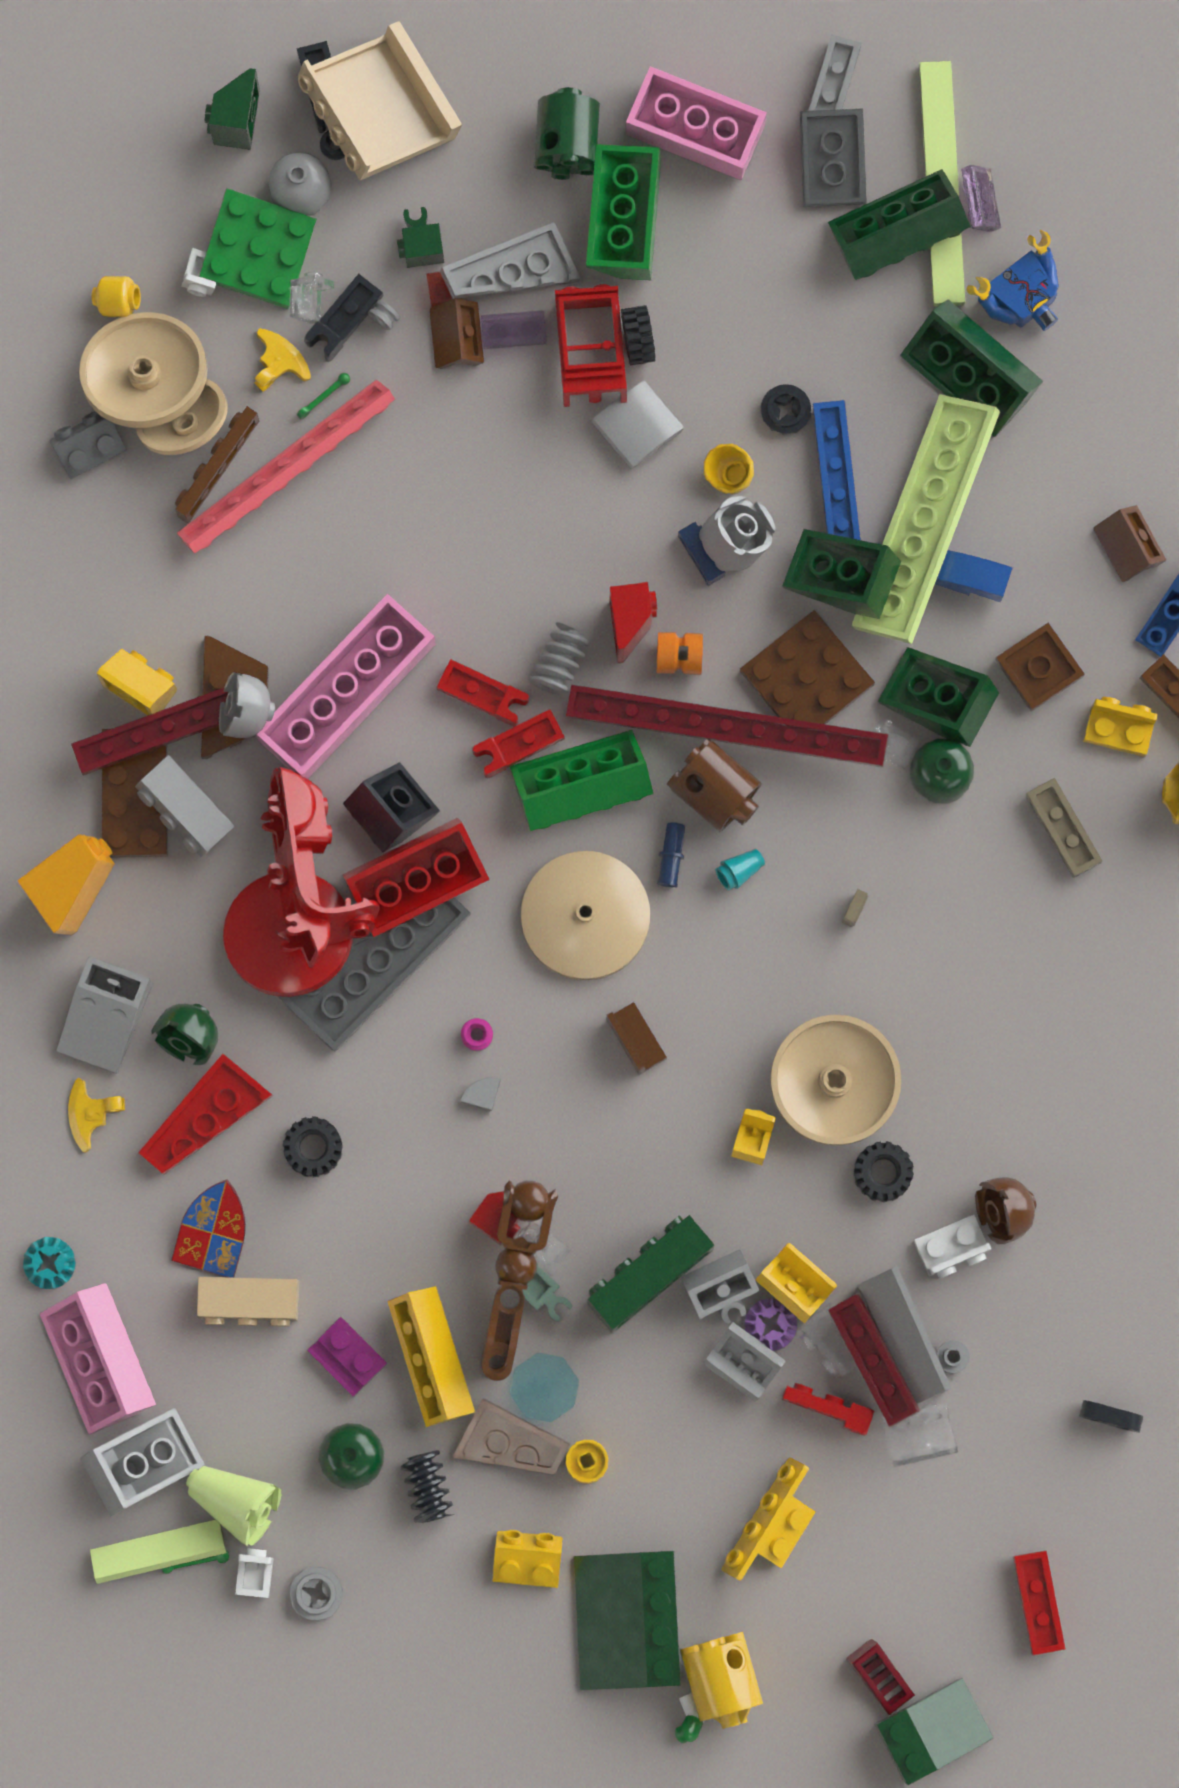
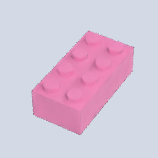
M650 66L627 118L626 135L742 181L765 127L767 112Z

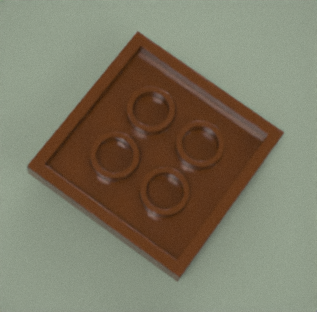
M815 610L740 668L742 675L777 717L820 724L828 723L875 685L874 680Z

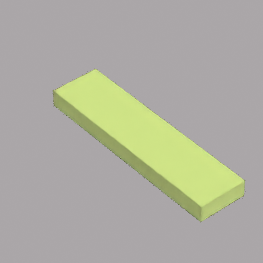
M217 1520L90 1549L94 1578L97 1584L226 1553L222 1527Z

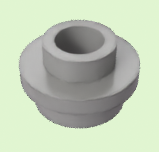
M947 1341L937 1351V1357L943 1371L947 1373H959L969 1363V1351L959 1341ZM949 1351H956L959 1354L958 1362L951 1363L948 1360L947 1354Z

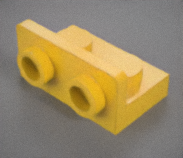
M1101 697V700L1095 699L1091 706L1083 742L1146 757L1158 714L1151 713V708L1143 705L1134 704L1132 708L1119 705L1120 701L1111 697Z

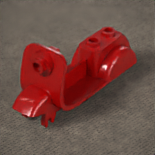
M279 767L274 768L270 778V790L267 798L268 811L264 812L260 818L264 821L270 820V822L263 823L261 826L263 830L272 833L276 862L269 864L267 874H277L278 879H271L269 888L280 891L283 917L287 929L281 931L277 938L282 941H288V943L283 942L279 945L281 951L291 952L301 949L308 966L312 968L321 960L328 944H335L353 938H363L369 935L375 928V919L380 906L377 901L367 900V898H362L360 903L351 905V899L346 898L343 907L326 908L320 906L313 854H323L327 844L332 842V827L327 825L326 822L328 800L326 797H323L321 789L312 781L290 769Z

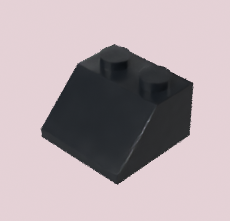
M400 762L362 781L343 802L351 816L359 823L382 853L402 843L440 812L438 807Z

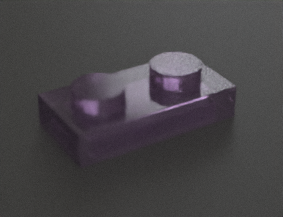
M975 165L962 168L963 189L966 194L969 211L968 217L972 229L988 232L1000 229L1001 223L991 168Z
M544 310L481 315L484 349L547 344Z

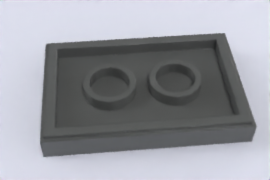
M863 108L800 111L803 207L867 204Z

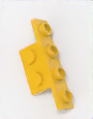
M791 1457L780 1467L774 1483L761 1498L760 1506L752 1519L744 1526L742 1535L735 1547L727 1554L725 1563L721 1568L723 1572L741 1581L757 1554L780 1568L783 1567L816 1512L793 1497L809 1467Z

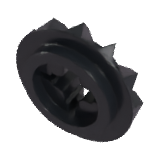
M789 384L778 385L770 389L765 394L761 403L763 422L767 424L771 431L779 432L782 435L797 433L807 425L811 416V402L807 394L800 388ZM794 400L791 409L794 416L787 414L779 420L781 410L777 406H786Z

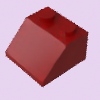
M648 582L611 586L609 589V605L617 663H623L650 630L652 618L657 617L656 592L649 591Z

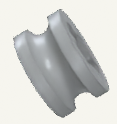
M377 300L376 309H370L368 314L380 326L391 330L393 327L392 322L398 321L400 316L388 304Z

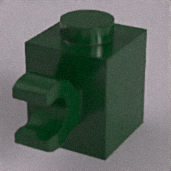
M421 207V217L418 220H412L409 210L405 209L403 216L408 228H402L403 239L397 240L399 259L406 258L407 268L444 263L439 223L427 225L428 216L425 207Z

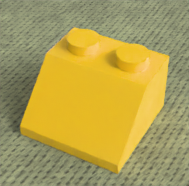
M120 649L96 673L102 686L147 716L164 710L177 691L175 683L172 682L174 677L160 667L155 671L147 666L148 660L138 652L132 650L129 654L125 650Z

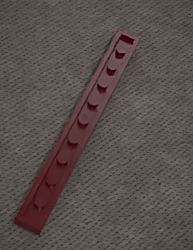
M572 684L566 712L567 718L876 767H884L889 735L884 733Z

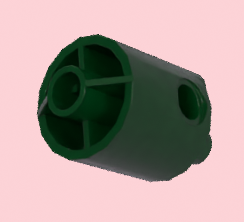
M571 87L560 88L549 95L542 96L538 100L535 169L551 172V177L558 180H567L570 178V174L594 175L600 103L597 100L582 95L581 90Z

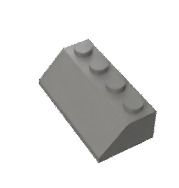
M898 1266L860 1283L857 1286L859 1292L856 1294H859L916 1403L919 1404L951 1389Z

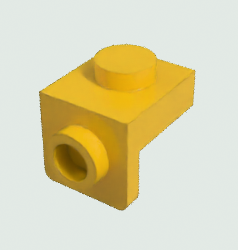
M744 1109L731 1157L763 1165L776 1117L768 1115L761 1110Z

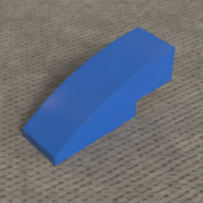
M947 550L935 585L968 596L972 593L1001 603L1013 567Z

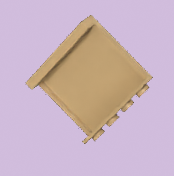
M400 21L389 25L385 35L311 66L308 60L304 61L297 76L300 88L304 93H308L314 103V110L317 116L326 123L332 141L335 145L340 146L345 155L348 168L352 172L355 171L360 181L454 140L462 126V123Z

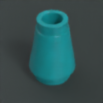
M753 849L752 851L721 861L720 866L715 869V872L725 889H738L765 865V860L757 849Z

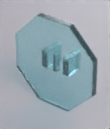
M536 1353L514 1369L510 1396L526 1418L553 1422L575 1406L579 1379L563 1357Z

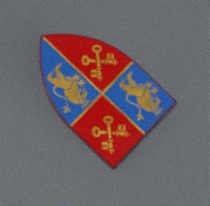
M228 1179L207 1188L189 1206L180 1225L171 1261L223 1277H235L246 1234V1221L240 1198Z

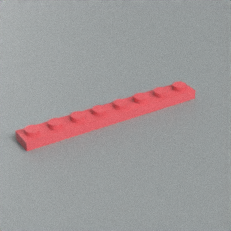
M376 379L177 532V535L194 554L208 547L217 536L225 530L233 528L239 519L250 511L259 508L265 499L285 488L291 479L299 473L308 470L325 453L333 451L339 442L350 434L359 431L363 424L373 416L382 413L395 400L391 391Z

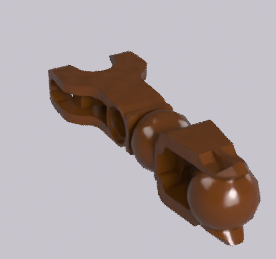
M509 1180L504 1186V1200L497 1229V1237L503 1243L504 1249L499 1253L495 1262V1270L499 1278L497 1283L501 1286L496 1290L481 1356L483 1373L493 1381L506 1379L512 1371L525 1303L523 1289L527 1290V1284L534 1278L537 1271V1261L534 1254L538 1250H543L547 1245L552 1214L558 1199L556 1189L548 1193L547 1189L536 1181L525 1180L514 1186ZM510 1213L524 1222H534L542 1218L536 1242H529L524 1237L514 1239L506 1236ZM506 1290H514L519 1295V1301L513 1307H505L500 1302L501 1294ZM494 1355H500L505 1360L500 1368H493L489 1365L490 1358Z

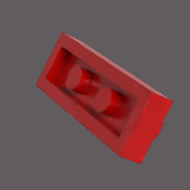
M1047 1550L1013 1556L1031 1654L1039 1655L1066 1650Z

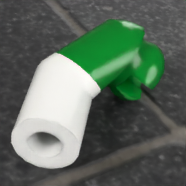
M692 1693L679 1698L686 1715L682 1725L675 1729V1737L680 1743L695 1741L704 1724V1721L699 1720Z

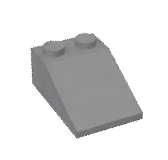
M175 1408L93 1449L80 1458L110 1517L190 1475L194 1469L199 1470L202 1466H205Z

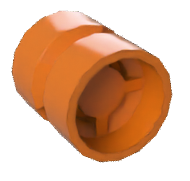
M658 632L656 673L674 674L677 669H681L683 674L701 675L703 633H685L683 637H678L676 632ZM679 647H688L687 660H678Z

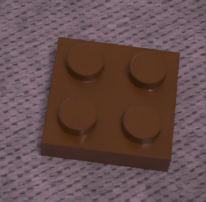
M1049 622L995 658L996 663L1031 712L1085 675Z

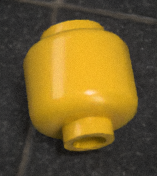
M104 276L99 280L97 287H93L91 298L93 305L97 306L102 316L127 317L139 308L141 293L139 286L130 277Z

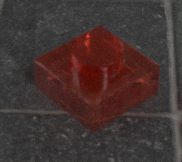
M440 272L426 274L431 307L453 299Z

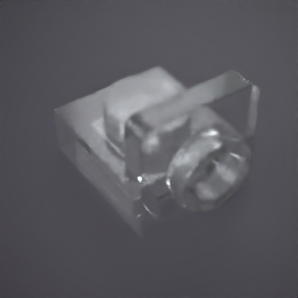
M886 719L884 725L877 724L873 732L889 735L885 760L905 770L920 739L894 727L892 721Z

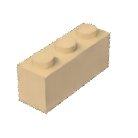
M198 1277L197 1317L205 1319V1325H224L225 1319L238 1320L237 1325L257 1326V1320H270V1326L290 1327V1321H298L299 1281L297 1279Z

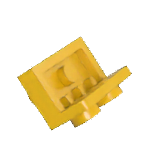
M787 1243L755 1279L804 1324L837 1287L834 1281L791 1243Z
M518 1530L497 1531L492 1582L558 1588L563 1538L554 1536L551 1533L529 1534Z

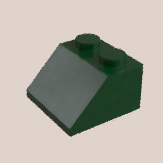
M249 68L213 94L212 105H206L204 121L208 123L207 134H211L214 145L251 150L260 96L256 69Z

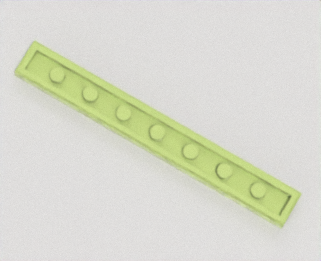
M951 61L920 62L919 74L925 177L943 169L959 196ZM960 234L935 243L930 248L933 307H938L948 299L956 306L965 305L962 236Z

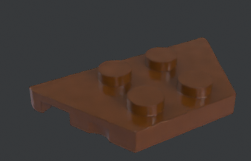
M205 636L203 695L224 688L229 676L233 672L258 678L268 689L269 668L267 665L211 636ZM219 726L203 731L201 758H211L213 754L228 747L232 748L247 738L224 736V733H220Z

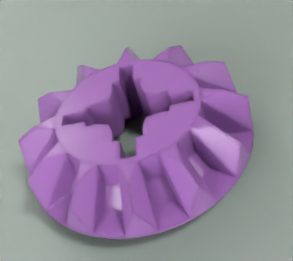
M774 1298L759 1300L749 1309L745 1318V1331L772 1351L787 1346L794 1338L797 1330L796 1316ZM777 1312L780 1313L776 1324L784 1331L783 1334L779 1331L771 1330L765 1337L762 1336L765 1324L758 1316L770 1319Z

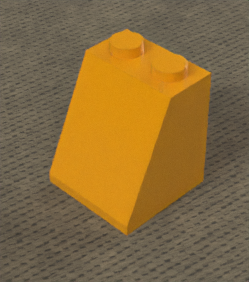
M78 834L17 880L53 933L73 935L78 931L115 864L110 857L113 853L102 838L98 840L93 836Z

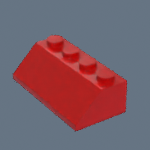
M458 818L342 874L356 903H360L362 898H367V900L377 901L380 906L375 919V928L371 931L373 937L490 880L463 823Z

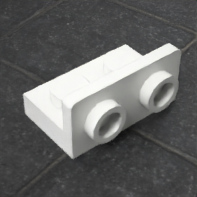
M971 1215L914 1240L928 1276L937 1274L939 1279L957 1272L955 1266L967 1261L969 1266H972L987 1259L985 1253L991 1250L990 1244L986 1243L975 1215Z

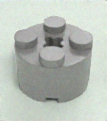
M731 497L718 507L701 528L699 538L702 541L703 547L708 556L715 562L716 567L721 571L744 570L750 567L771 546L775 524L768 510L757 501L754 504L745 500L747 497Z

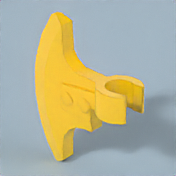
M261 328L258 329L257 337L266 346V352L260 357V362L265 369L257 374L254 384L262 392L266 391L278 377L286 372L294 373L302 381L311 379L305 359L292 343L275 332Z
M77 1078L72 1087L68 1103V1116L72 1135L77 1145L83 1152H87L91 1149L90 1139L93 1130L106 1125L107 1112L125 1111L124 1097L121 1098V1096L91 1099L87 1095L86 1083L81 1078Z

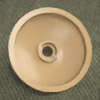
M206 379L201 395L184 414L159 426L136 428L137 435L146 448L158 454L178 455L196 450L209 442L222 427L228 410L226 397L216 383Z

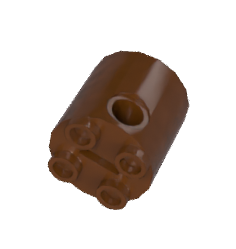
M706 739L699 748L695 747L684 761L687 765L681 771L678 770L667 782V786L671 788L672 792L719 832L723 831L734 819L743 826L759 808V805L752 798L762 783L709 739Z

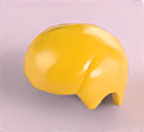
M735 444L717 445L708 452L703 462L705 479L715 489L724 494L740 493L750 485L754 476L753 460L745 450Z

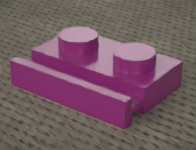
M342 1317L307 1350L353 1397L387 1365V1362Z

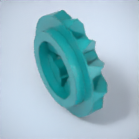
M43 1237L32 1242L24 1253V1272L28 1280L39 1288H59L66 1284L74 1273L76 1266L74 1252L66 1242L59 1238ZM41 1252L48 1257L56 1256L60 1253L54 1262L56 1270L59 1272L58 1274L48 1268L38 1273V1270L41 1269L44 1263L41 1259Z

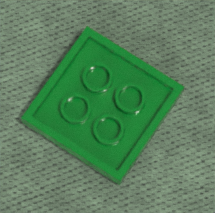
M226 188L199 277L214 281L218 286L289 309L317 219Z

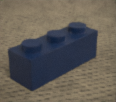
M693 522L678 531V537L709 586L725 577L726 572L718 569L715 562L706 553L699 538L702 526H698L696 522Z

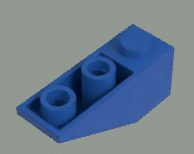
M1179 574L1135 639L1160 657L1166 652L1179 632Z

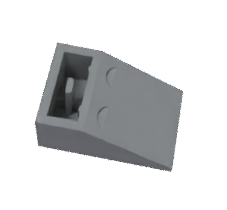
M88 956L76 986L57 1052L118 1074L153 983L150 978Z

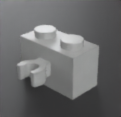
M740 1249L681 1276L700 1319L719 1310L724 1322L729 1323L730 1319L727 1314L729 1309L738 1308L742 1316L746 1315V1309L741 1299L760 1291Z

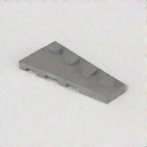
M555 222L443 266L440 269V273L452 298H465L579 282L581 279Z

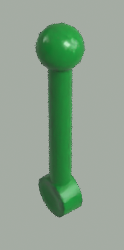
M341 373L334 384L309 405L301 408L297 416L301 420L304 419L312 409L341 385H347L350 382L349 374Z
M226 1550L224 1554L162 1568L161 1570L165 1574H169L173 1569L212 1561L226 1563L229 1560V1552Z

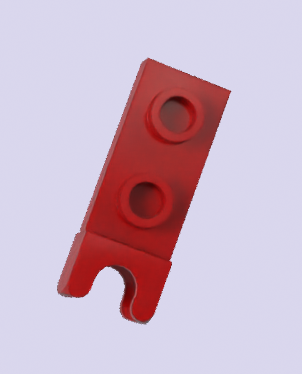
M450 659L436 687L438 691L494 716L497 720L512 727L518 725V716L512 713L509 707L515 703L526 706L530 700V696L527 693L510 685L507 686Z
M551 709L495 737H490L474 745L472 753L475 757L489 755L493 758V761L484 767L485 778H491L505 771L508 767L564 740L565 736Z
M794 1383L793 1388L789 1386L785 1388L781 1400L844 1422L843 1429L863 1436L867 1435L875 1410L852 1403L849 1408L843 1406V1399L830 1394H826L824 1399L812 1395V1388L799 1383Z

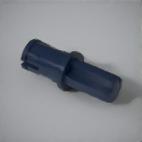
M671 822L666 826L663 851L659 852V856L662 859L657 884L660 886L671 888L678 886L680 861L684 860L682 847L685 825L681 823Z

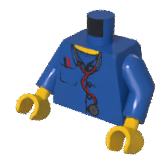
M1040 229L1042 239L1038 244H1036L1034 236L1029 235L1027 238L1028 244L1037 249L1035 253L1032 250L991 282L983 277H975L980 284L978 291L972 285L967 286V292L970 295L979 296L978 302L991 319L1009 325L1016 324L1020 328L1034 319L1043 331L1048 330L1058 321L1056 315L1049 308L1055 301L1059 288L1056 264L1051 249L1048 247L1051 238L1047 232Z

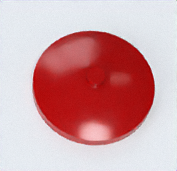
M267 874L246 886L232 902L223 928L225 951L235 972L252 988L262 993L279 997L304 995L324 986L338 974L350 954L353 939L328 944L321 960L312 968L308 966L301 949L291 952L281 951L279 945L283 942L288 943V941L279 940L277 936L281 931L286 930L287 926L284 922L280 891L269 888L271 879H278L277 874ZM316 876L320 906L326 908L343 907L345 901L340 893L330 883Z

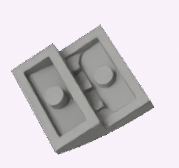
M645 380L627 391L626 403H621L619 397L591 421L630 469L654 455L659 447L679 435L684 429L682 424Z

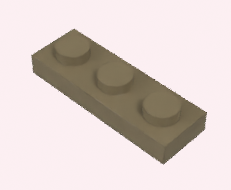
M1055 778L1026 793L1028 801L1073 878L1102 863L1101 857Z

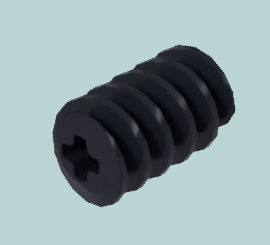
M439 1450L406 1458L409 1461L401 1466L402 1471L412 1472L411 1475L404 1479L405 1484L415 1485L414 1488L407 1492L408 1497L418 1498L416 1502L410 1505L411 1509L422 1512L414 1518L415 1523H426L455 1515L445 1513L448 1508L453 1506L452 1501H442V1497L450 1493L447 1488H439V1484L446 1480V1476L436 1475L435 1473L443 1467V1463L432 1461L434 1457L440 1454Z

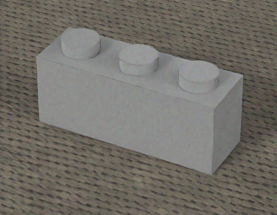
M169 755L135 786L139 790L137 792L139 798L147 806L151 807L153 805L161 814L160 820L168 829L172 831L175 829L183 838V845L192 854L197 853L202 857L235 827Z

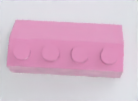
M106 1283L76 1292L40 1313L89 1435L133 1417L156 1405Z

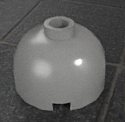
M303 152L287 154L279 159L270 172L268 184L271 199L275 205L307 216L314 215L320 211V208L330 198L332 186L328 170L319 158Z
M233 672L229 676L223 691L228 692L226 703L221 702L219 730L220 733H224V736L249 738L258 734L264 728L266 721H272L275 703L270 702V693L265 684L258 678Z

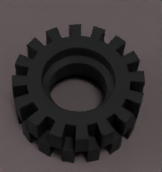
M647 305L621 309L624 340L630 366L655 362V346Z
M312 1116V1118L304 1117L301 1118V1121L294 1122L290 1130H287L285 1133L283 1153L288 1164L296 1172L303 1176H313L314 1178L330 1173L329 1171L338 1165L337 1162L341 1159L343 1145L337 1129L329 1121ZM308 1135H318L325 1141V1152L317 1159H308L300 1151V1144Z
M881 1141L875 1142L873 1145L867 1146L855 1162L853 1172L856 1186L861 1189V1193L864 1196L867 1195L873 1201L887 1202L897 1199L905 1193L913 1179L914 1166L913 1162L909 1159L910 1155L907 1151L904 1152L898 1144L896 1146L888 1141L886 1143H881ZM881 1159L892 1162L896 1168L895 1179L888 1184L876 1182L871 1175V1167L874 1162Z

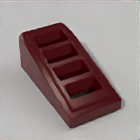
M873 1639L867 1641L846 1658L888 1715H891L915 1696L883 1649ZM874 1654L876 1655L874 1659H872L870 1662H868L866 1665L862 1667V1663H864ZM883 1664L885 1668L870 1678L868 1674ZM891 1675L893 1677L882 1688H877V1685ZM899 1685L902 1690L887 1701L884 1696Z

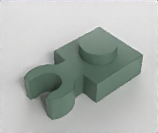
M537 1265L534 1278L527 1284V1290L523 1289L525 1300L537 1311L543 1305H546L551 1319L559 1322L561 1318L554 1312L555 1306L564 1304L570 1310L573 1307L572 1303L567 1298L557 1297L554 1294L560 1286Z

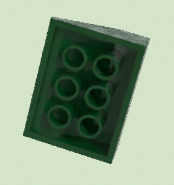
M674 1551L574 1556L580 1690L681 1686Z

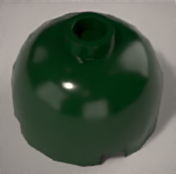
M938 738L925 743L916 751L910 764V779L914 789L918 794L920 793L933 803L947 804L958 800L969 789L974 778V764L970 753L962 744L951 739Z
M176 1004L167 1008L151 1030L152 1034L156 1032L155 1042L165 1052L183 1062L185 1056L196 1059L193 1065L206 1064L218 1043L216 1023L210 1016L208 1009L200 1004Z
M346 1423L334 1427L325 1435L319 1447V1463L323 1474L331 1483L341 1488L358 1489L369 1485L378 1477L383 1466L384 1449L381 1440L370 1428L361 1424Z

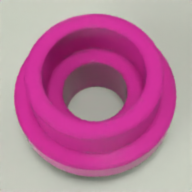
M474 1018L463 1025L461 1040L468 1049L481 1051L486 1049L492 1042L493 1030L487 1021ZM476 1029L483 1032V1037L479 1041L471 1038L472 1031Z

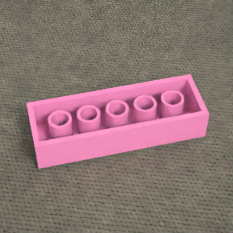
M387 594L274 712L272 721H266L264 728L256 734L257 740L288 769L309 779L436 645L435 636Z

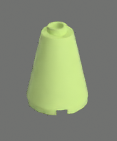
M202 1466L199 1470L194 1469L186 1482V1486L189 1487L188 1495L238 1541L247 1546L248 1544L254 1545L269 1528L272 1521L267 1518L271 1509L277 1512L282 1496L281 1489L274 1484L207 1466Z

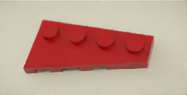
M222 1053L138 1153L164 1175L266 1102L273 1095Z

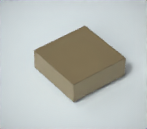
M857 889L842 923L850 927L855 926L868 899V893Z

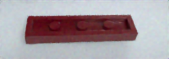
M855 1294L828 1309L888 1426L893 1427L919 1413L920 1409L860 1295Z

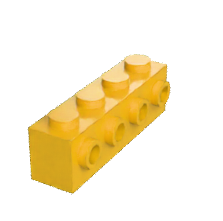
M437 1287L408 1292L387 1301L425 1426L430 1427L453 1421L474 1413V1406Z

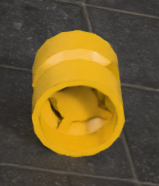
M584 1439L570 1447L566 1455V1468L569 1475L577 1482L591 1484L604 1476L608 1469L609 1458L606 1450L600 1443Z

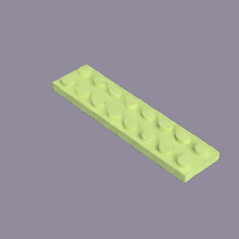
M939 394L882 544L890 547L901 560V564L880 619L856 614L851 625L855 630L910 644L913 643L1000 411L997 407Z

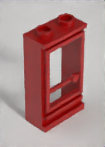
M599 284L593 288L569 286L562 290H555L564 407H570V395L588 394L590 403H599L602 401V393L620 392L621 403H626L627 383L618 286ZM612 306L615 342L611 343V341L605 340L599 344L567 346L564 310ZM611 348H615L616 362L569 365L568 351L596 349L609 351Z

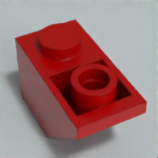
M504 1191L487 1194L469 1219V1223L500 1246L503 1243L497 1237V1229L503 1206ZM510 1213L506 1236L515 1238L521 1227L517 1224L519 1219L512 1213Z

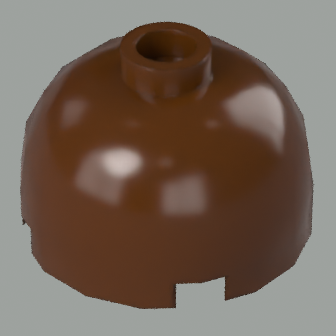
M1009 1177L994 1178L981 1182L979 1186H982V1189L976 1191L975 1204L981 1225L984 1226L988 1223L992 1231L991 1234H988L989 1238L997 1244H1006L1024 1236L1032 1227L1037 1204L1033 1193L1028 1191L1022 1183Z

